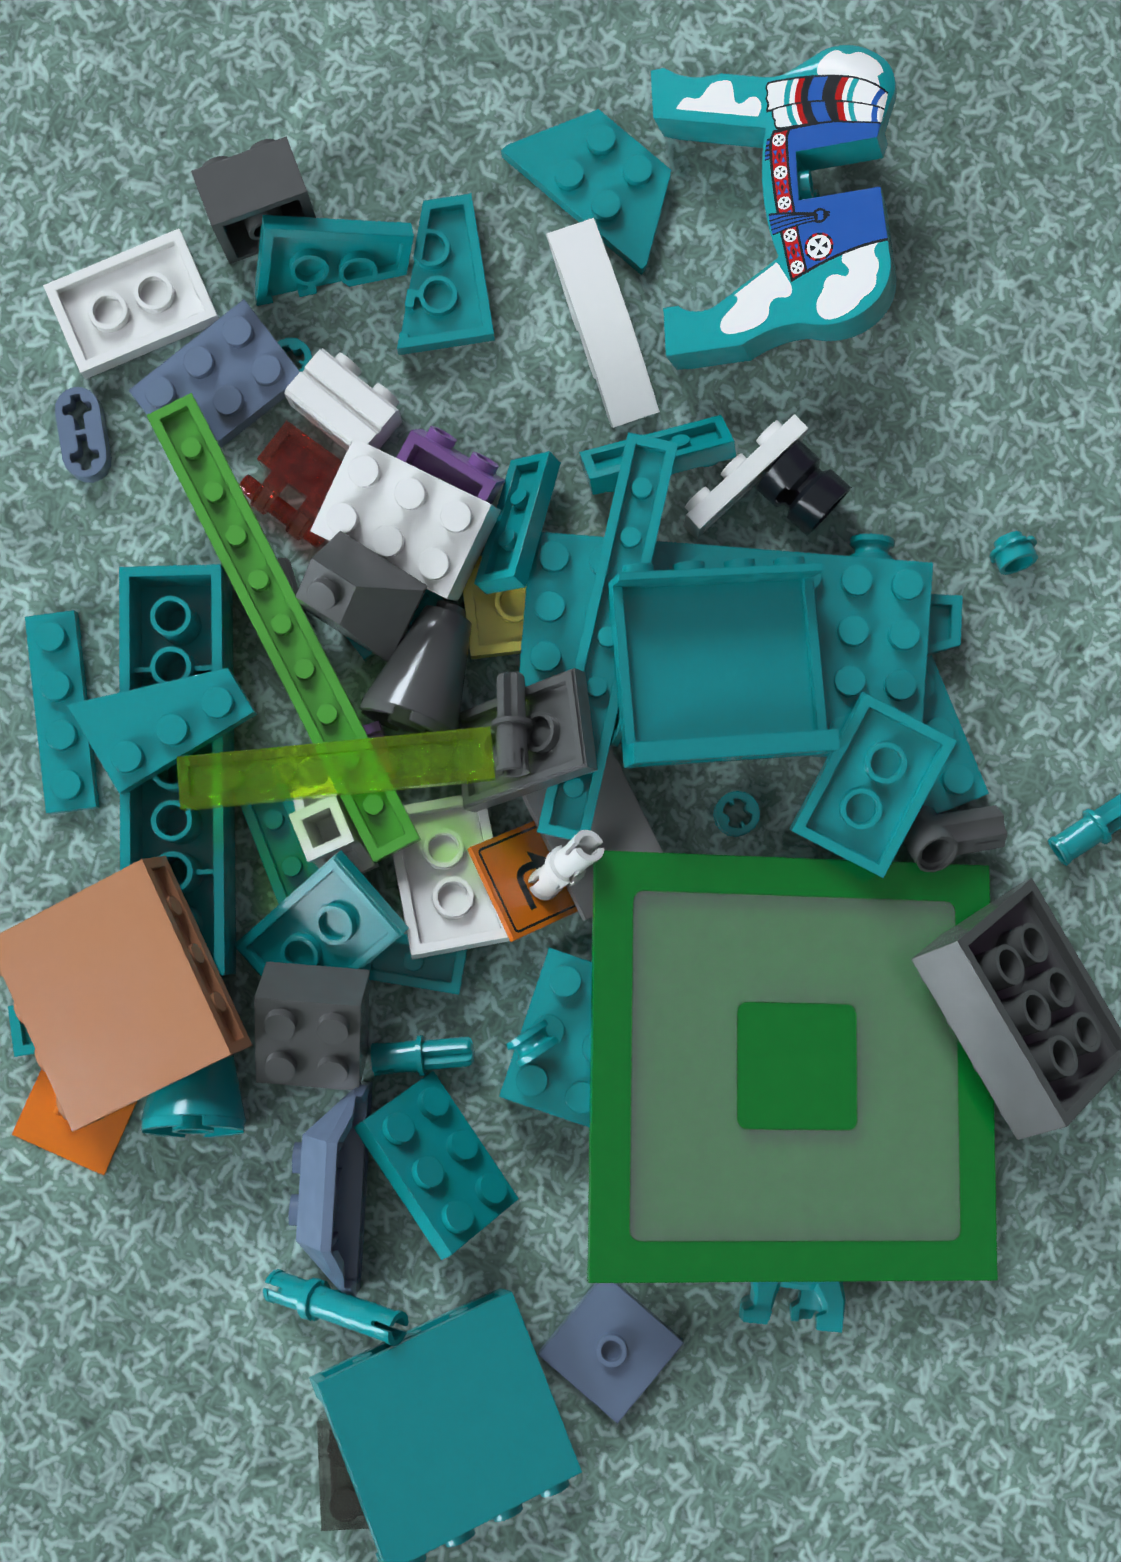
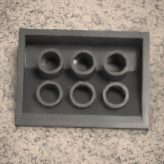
M1032 878L1020 883L937 937L911 959L922 981L930 990L949 1027L954 1031L971 1060L975 1071L981 1077L998 1106L1000 1114L1008 1123L1017 1140L1067 1127L1121 1069V1028Z

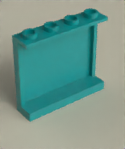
M787 556L773 560L774 565L755 566V559L739 558L725 561L724 567L705 568V562L699 560L676 563L673 565L674 570L654 571V564L634 563L622 567L623 572H619L608 583L619 717L621 716L622 720L621 741L624 768L816 756L840 750L839 729H827L813 577L823 571V563L805 564L803 556Z
M499 1288L408 1330L402 1342L397 1346H391L386 1344V1342H382L309 1377L316 1397L323 1404L378 1550L375 1553L378 1562H425L427 1559L426 1553L443 1544L446 1547H455L468 1541L476 1533L474 1528L491 1519L494 1522H502L516 1516L523 1510L522 1503L538 1495H541L543 1498L554 1496L569 1487L570 1482L568 1479L582 1473L512 1291Z

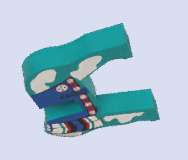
M839 45L827 48L789 72L775 77L723 73L705 77H687L671 72L666 68L651 70L653 118L664 137L685 141L763 148L762 185L764 205L770 234L778 254L776 260L716 306L708 310L688 311L679 306L663 308L666 357L675 369H696L751 361L759 355L789 342L805 339L819 341L844 340L862 334L876 325L889 310L895 297L897 286L887 206L881 187L820 197L819 190L814 189L811 171L884 158L888 146L885 132L897 97L896 80L888 62L869 49L854 45Z

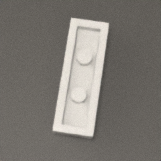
M795 414L783 425L778 420L773 422L757 438L756 442L760 447L748 458L742 453L736 456L721 472L720 475L724 480L712 491L706 486L703 487L685 505L688 513L685 516L683 527L697 540L752 489L787 450L796 442L803 441L808 427Z

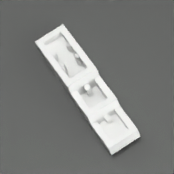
M594 218L547 233V239L576 331H579L593 378L597 381L611 427L614 428L660 412L625 302Z

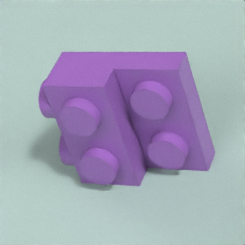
M430 426L428 432L423 429L410 431L396 458L490 504L494 502L505 482L503 478L495 474L499 466L494 461L477 452H472L469 458L453 448L457 440L438 427Z

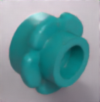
M1020 531L1007 533L994 542L995 549L989 555L991 563H996L1000 573L1003 575L1025 570L1038 559L1034 548L1037 540L1034 536H1023Z

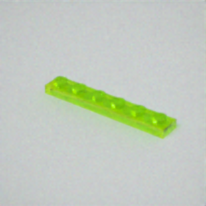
M490 726L177 757L180 809L184 811L496 781Z

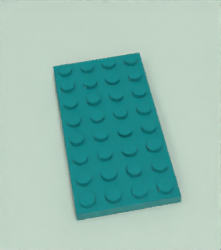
M541 532L526 585L519 672L525 677V687L575 667L604 537ZM656 541L651 562L654 564V571L674 570V564L692 560L704 561L705 568L724 567L725 561L739 558L755 559V566L774 565L773 560L787 556H803L805 564L823 563V571L814 576L813 581L827 729H839L840 734L862 692L923 723L933 576L932 562ZM828 753V754H825V755H816V756H812V757H824V758H827L828 755H829V753Z

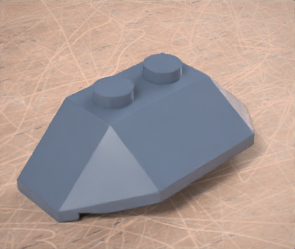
M362 1081L359 1088L356 1087L310 1127L302 1135V1142L294 1143L292 1154V1173L300 1174L299 1194L291 1195L288 1217L289 1226H297L296 1242L341 1293L355 1297L361 1289L369 1150L353 1127L371 1115L372 1081Z

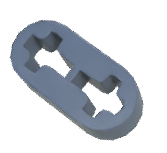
M72 387L65 390L55 403L62 460L65 468L76 479L85 483H94L103 479L108 474L112 462L105 413L101 402L90 390L83 387ZM82 401L87 408H91V411L84 413L85 429L81 430L77 420L72 415H68V412L76 410V402ZM86 440L89 449L95 455H99V458L91 461V469L85 470L80 463L76 462V459L83 457L82 441Z

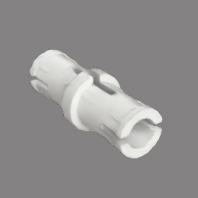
M581 830L563 848L562 845L554 848L547 855L545 864L536 869L528 879V883H535L530 887L533 895L540 900H551L567 884L570 887L578 883L584 877L586 868L597 862L604 854V848H598L593 852L594 849L603 844L599 835L591 830Z

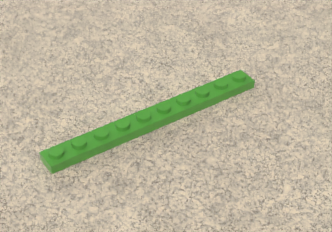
M189 393L146 415L374 863H378L417 843L421 838L303 607L295 597L296 594L192 393Z

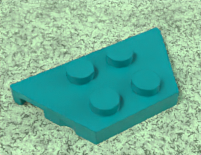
M597 109L510 143L501 150L504 160L579 223L594 218L603 243L639 274L642 275L646 271L672 170L613 120Z

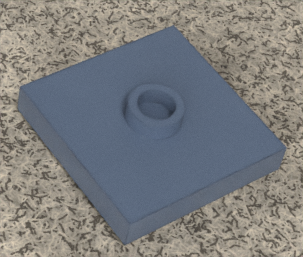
M595 1283L538 1351V1355L618 1424L683 1345L684 1341L619 1283Z

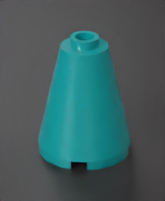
M234 1055L148 1095L140 1120L142 1122V1133L185 1138V1134H205L204 1137H225L243 1134L246 1117Z

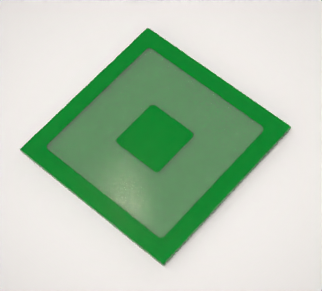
M604 850L603 856L593 863L588 1283L998 1281L994 1100L981 1077L975 1071L967 1053L954 1031L949 1027L944 1014L927 985L922 981L917 968L911 960L937 937L990 904L989 865L950 864L940 871L925 872L920 870L918 865L913 862H892L884 878L849 860Z

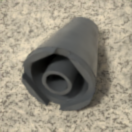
M438 600L436 606L426 605L362 698L359 709L362 710L361 713L374 722L379 721L382 726L397 732L401 728L411 733L424 735L422 740L441 746L453 745L458 732L472 623L464 617L466 611L451 602Z

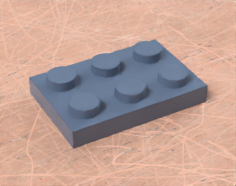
M243 299L128 391L147 415L192 393L220 447H223L286 397L284 394L285 389L300 371L249 304Z

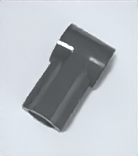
M922 805L902 843L920 870L925 872L940 871L949 866L956 859L957 855L1004 847L1007 838L1004 815L996 805L939 815L934 808Z

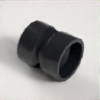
M798 441L772 466L756 489L775 507L785 505L788 508L787 518L807 536L834 510L852 487L832 469L822 471L819 468L820 458L802 441Z

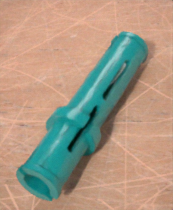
M281 1269L273 1270L265 1280V1283L279 1287V1289L275 1291L263 1288L264 1299L267 1302L277 1303L297 1310L300 1318L309 1321L322 1319L384 1341L391 1346L399 1345L406 1335L407 1331L392 1327L395 1323L408 1326L409 1320L406 1312L393 1310L352 1295L343 1294L338 1290L332 1289L325 1280L319 1278L305 1280L288 1274Z

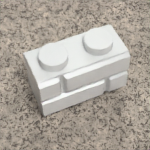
M323 348L319 349L306 364L303 372H300L284 392L291 407L346 451L353 437L380 449L402 423L400 412L396 408L399 404L398 399L383 385L376 383L371 388L359 378V375L362 373L360 368L340 352L334 358Z

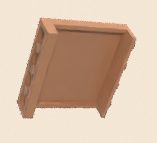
M166 856L141 859L0 933V976L4 978L14 1000L15 1014L19 1021L25 1025L35 1047L36 1061L39 1067L46 1072L56 1094L57 1108L63 1118L68 1121L72 1132L97 1122L125 1106L252 1046Z

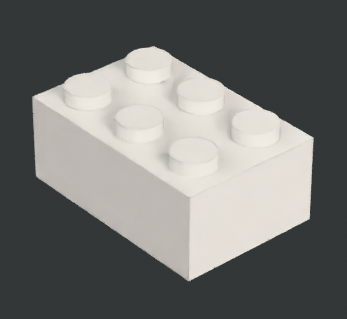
M353 437L310 531L329 541L338 532L342 531L426 584L428 590L446 599L458 601L501 510Z

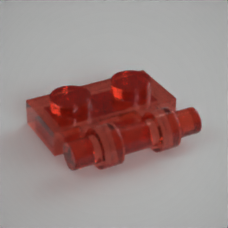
M286 420L257 458L259 464L271 473L263 483H260L248 474L239 485L245 496L251 500L250 506L263 515L268 512L286 525L285 531L299 541L303 538L315 548H319L326 539L310 530L342 461ZM286 485L306 498L298 510L279 497Z

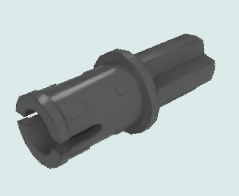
M503 672L497 676V718L491 722V729L496 732L497 755L495 773L499 776L504 774V777H521L530 772L528 731L532 729L533 722L531 719L526 718L524 675L520 672Z

